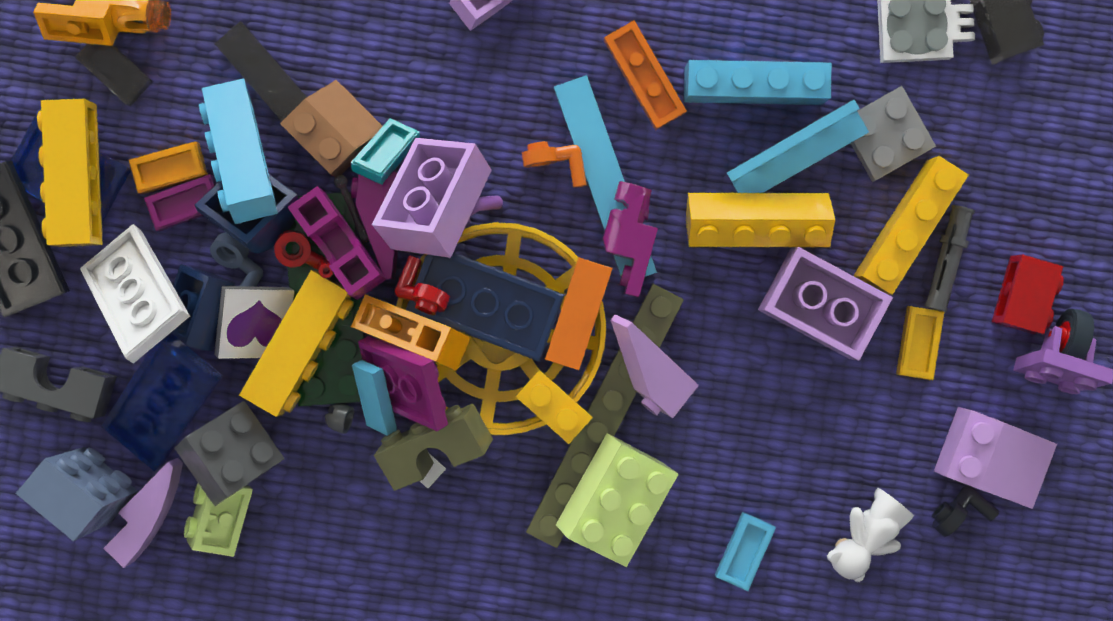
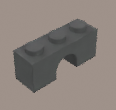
M20 347L2 348L0 355V392H3L2 398L14 402H24L25 399L37 402L36 408L48 412H58V409L71 412L70 418L83 422H91L92 419L106 415L117 376L84 366L74 367L70 369L65 385L58 388L49 381L47 376L50 356Z

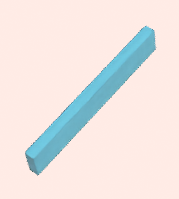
M585 75L554 86V91L573 144L581 148L586 181L605 231L610 211L612 209H627L622 203L614 199L619 181H625L588 77ZM613 255L621 276L624 265L631 266L632 260ZM651 256L645 277L657 273Z

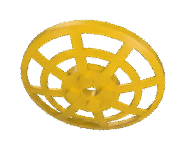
M494 222L474 225L464 229L457 244L478 236L508 234L505 255L487 256L475 261L491 267L503 266L504 272L515 276L517 268L522 269L540 279L546 285V288L565 294L564 290L569 287L578 257L570 248L555 237L536 228L516 223ZM521 238L533 239L550 247L562 256L572 268L555 280L540 266L526 259L519 258ZM424 254L420 258L422 263L420 265V268L418 270V273L415 277L412 286H415L417 278L419 276V273L421 271L422 265L427 254ZM564 296L563 301H562V304H561V306H560V310L562 309L565 296ZM398 298L396 306L406 310L409 300ZM603 301L595 320V336H590L586 348L592 350L590 361L582 378L568 394L576 402L579 401L591 385L601 363L606 339V319ZM554 329L551 330L547 343L551 342ZM462 333L470 337V341L458 368L470 359L478 365L487 368L485 387H477L459 376L455 370L436 363L439 372L438 382L447 378L461 391L475 398L482 399L480 416L491 435L524 433L546 425L538 416L517 422L493 423L496 402L519 400L515 396L523 388L498 391L501 371L511 370L520 366L530 380L539 370L531 358ZM553 362L544 374L553 380L564 365Z

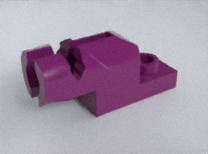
M619 181L614 199L622 203L627 209H612L610 211L603 243L606 253L632 260L631 266L624 265L619 285L625 286L623 294L638 298L658 230L656 227L644 224V220L648 221L649 202L652 190Z

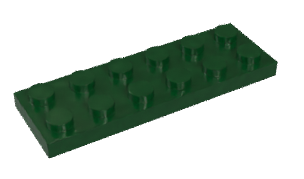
M351 192L327 194L357 236L354 198L351 197ZM295 219L289 230L303 233L310 242L311 251L326 258L317 244L307 236ZM296 242L287 243L286 251L288 253L294 254L298 252L299 245ZM305 263L299 267H287L289 287L294 290L293 301L310 271H318ZM334 273L331 277H329L335 282L341 284ZM351 297L350 300L354 301L351 311L344 320L338 319L333 328L336 336L327 351L321 349L315 359V362L319 364L317 370L309 382L303 380L297 390V393L301 394L298 407L361 402L352 364L362 360L358 341L365 338V333L352 328L351 325L362 302V297L358 300Z

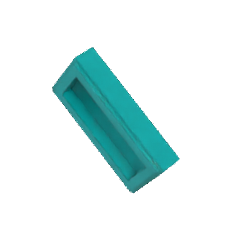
M389 118L352 160L351 170L382 185L407 156L415 138H420V132Z

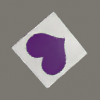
M222 286L214 355L218 359L261 358L293 302L294 290L290 287Z

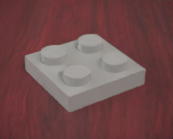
M903 86L898 87L857 111L869 133L850 144L872 182L936 147Z

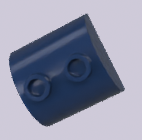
M269 175L278 214L235 224L230 211L223 212L219 202L217 191L223 190L222 181L218 182L195 204V207L200 214L250 251L262 253L272 248L278 236L285 231H289L296 218L288 206L297 201L298 196Z
M180 264L173 287L190 317L168 334V336L185 346L213 351L216 342L222 286H235V282Z

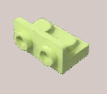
M199 483L197 484L193 497V503L196 504L193 517L189 516L184 527V537L187 538V542L192 550L234 557L253 491L250 486H245L217 506H214Z

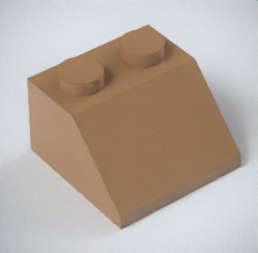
M337 80L305 98L280 123L337 179L351 166L352 160L382 128V125Z

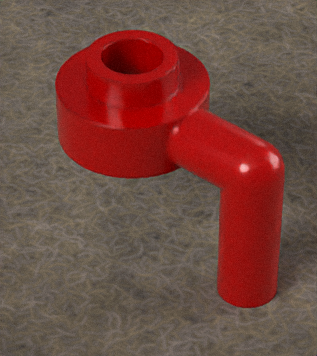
M289 230L278 236L275 241L274 252L277 260L282 265L294 268L305 263L317 269L323 278H329L333 275L328 259L311 251L310 242L303 233ZM296 242L299 245L298 252L294 254L288 253L285 249L287 243Z
M409 256L396 285L395 295L398 298L416 302L415 308L423 313L436 315L437 311L444 312L450 296L441 289L428 284L417 283L415 287L412 286L422 261L414 256Z

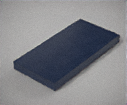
M453 252L451 258L426 255L416 284L424 283L441 289L450 296L445 311H437L436 315H429L416 309V302L409 300L406 310L540 362L565 294Z

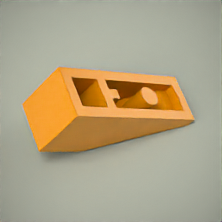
M366 294L351 325L356 330L429 358L435 363L457 371L470 341V337L449 326Z

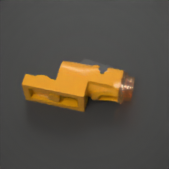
M76 0L73 6L38 3L33 11L44 40L113 46L119 32L158 33L161 29L167 30L171 22L170 4L168 1Z

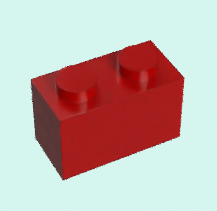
M1023 254L1010 256L991 322L1030 334H1044L1045 329H1048L1053 321L1054 310L1052 305L1055 296L1060 293L1063 286L1064 277L1061 274L1064 266Z

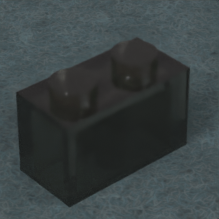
M969 0L970 4L974 5V15L992 65L1032 52L1044 45L1043 27L1039 20L1034 17L1031 8L1032 0Z

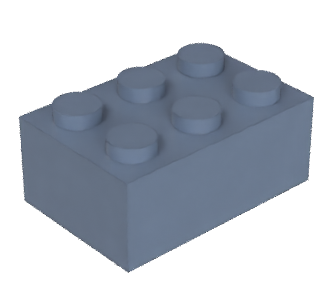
M82 447L45 458L15 494L74 542L112 523L118 516V512L138 491L131 486L132 481L126 474L118 470L113 471L104 463L105 458L98 451Z

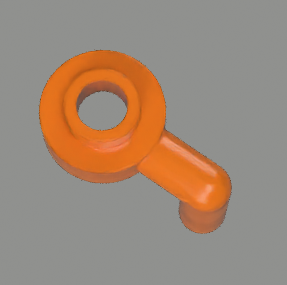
M547 141L528 144V150L521 153L525 168L545 166L557 163L558 161L569 160L573 188L587 186L582 151L578 145L549 147Z

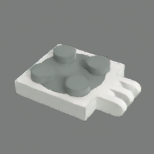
M877 0L880 63L950 60L954 57L953 42L975 40V32H961V28L974 26V18H960V14L974 12L973 4L951 5V0Z

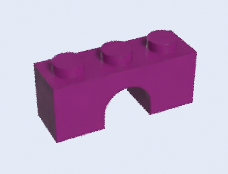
M315 187L288 206L307 236L317 244L331 264L329 266L349 296L358 300L386 280L329 196L321 188Z

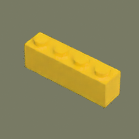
M86 99L41 100V110L37 114V124L42 132L43 146L39 148V162L44 168V182L40 186V196L43 203H45L46 218L42 220V234L47 239V245L50 246L103 245L97 104Z
M941 156L927 160L853 276L888 295H893L969 174Z
M688 193L686 228L689 247L831 246L835 216L829 193Z
M310 271L239 396L275 417L283 415L285 411L292 412L301 397V394L297 393L303 380L309 382L318 368L319 364L315 362L316 357L321 349L327 351L336 336L333 328L338 319L344 320L354 305V301L350 300L351 296H349L341 284L330 278L321 277L318 271Z

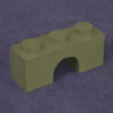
M473 403L463 408L455 405L445 410L448 425L439 431L416 422L408 431L401 433L400 430H396L381 439L382 445L373 456L394 491L421 481L426 477L434 464L427 448H435L444 452L453 467L485 455L493 438Z

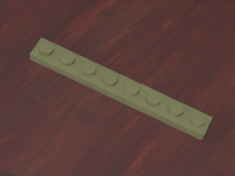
M652 284L632 323L660 348L684 299ZM620 347L587 410L593 418L570 443L526 530V533L555 548H558L564 536L562 531L556 526L557 521L605 435L608 433L615 436L637 393L633 388Z

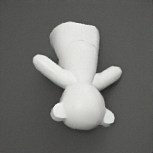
M877 488L874 492L875 501L871 509L862 512L860 508L855 507L851 510L850 530L852 539L843 538L838 540L835 544L836 547L827 555L833 568L842 577L853 579L855 582H860L864 579L871 563V555L890 554L900 549V542L894 538L899 534L900 529L910 522L914 516L901 503L880 488Z

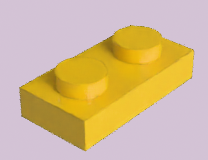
M540 369L515 396L568 444L593 418Z

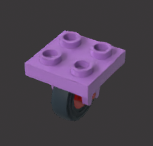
M1068 309L1063 312L1053 329H1047L1041 350L1016 357L1013 371L1025 374L1024 378L1028 381L1045 384L1048 381L1057 384L1058 390L1069 394H1080V391L1083 390L1095 391L1097 387L1109 385L1113 382V369L1093 363L1096 339L1093 338L1094 319L1091 314L1079 309Z

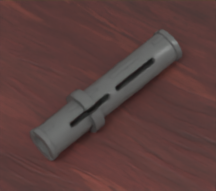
M952 205L945 235L940 237L939 242L942 243V247L933 274L928 298L924 305L925 307L944 312L948 310L947 306L963 249L968 248L969 241L966 238L972 216L975 212L973 209L958 205Z

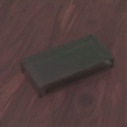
M86 44L75 56L78 61L128 106H131L153 83V80L114 44L113 46Z

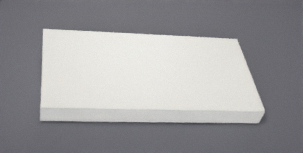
M134 224L80 268L124 357L133 364L190 317L143 232Z

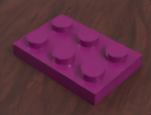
M367 336L358 341L362 360L382 368L384 371L393 412L435 431H439L448 425L445 413L446 403L441 395L438 382L439 372L433 360L372 336Z

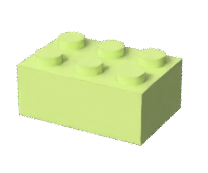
M607 433L557 521L556 526L568 539L627 567L679 474L656 458Z

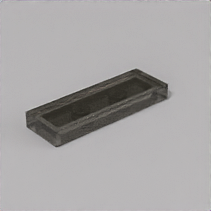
M242 21L215 43L218 49L281 121L307 98Z

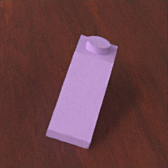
M614 315L611 323L634 390L644 398L640 403L656 416L662 412L674 418L699 385L632 322Z

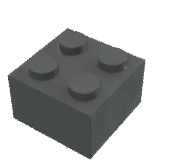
M245 400L186 436L175 447V450L214 506H217L285 459Z

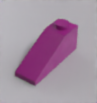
M392 172L382 185L358 174V177H353L351 197L356 198V207L383 275L386 279L396 280L398 250L390 249L372 226V223L397 172Z

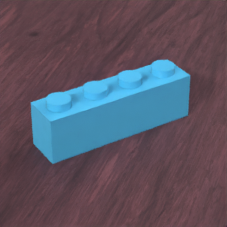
M689 60L684 68V102L823 105L831 99L832 63Z
M244 78L202 88L205 103L199 104V109L204 125L209 124L211 131L205 132V137L210 153L216 152L217 160L211 161V166L216 182L222 181L223 190L217 191L222 211H230L235 224L278 214L255 113Z

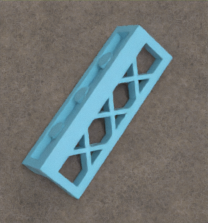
M856 101L848 102L727 172L737 192L764 193L869 133L857 112L860 108Z

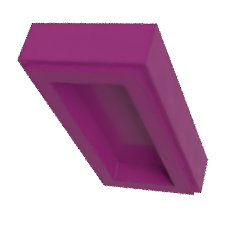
M209 174L144 198L155 230L160 232L203 216L197 211L195 204L216 185L213 175Z

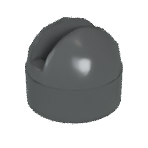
M345 404L330 406L328 409L329 413L325 415L326 424L332 430L346 434L353 422L354 408Z

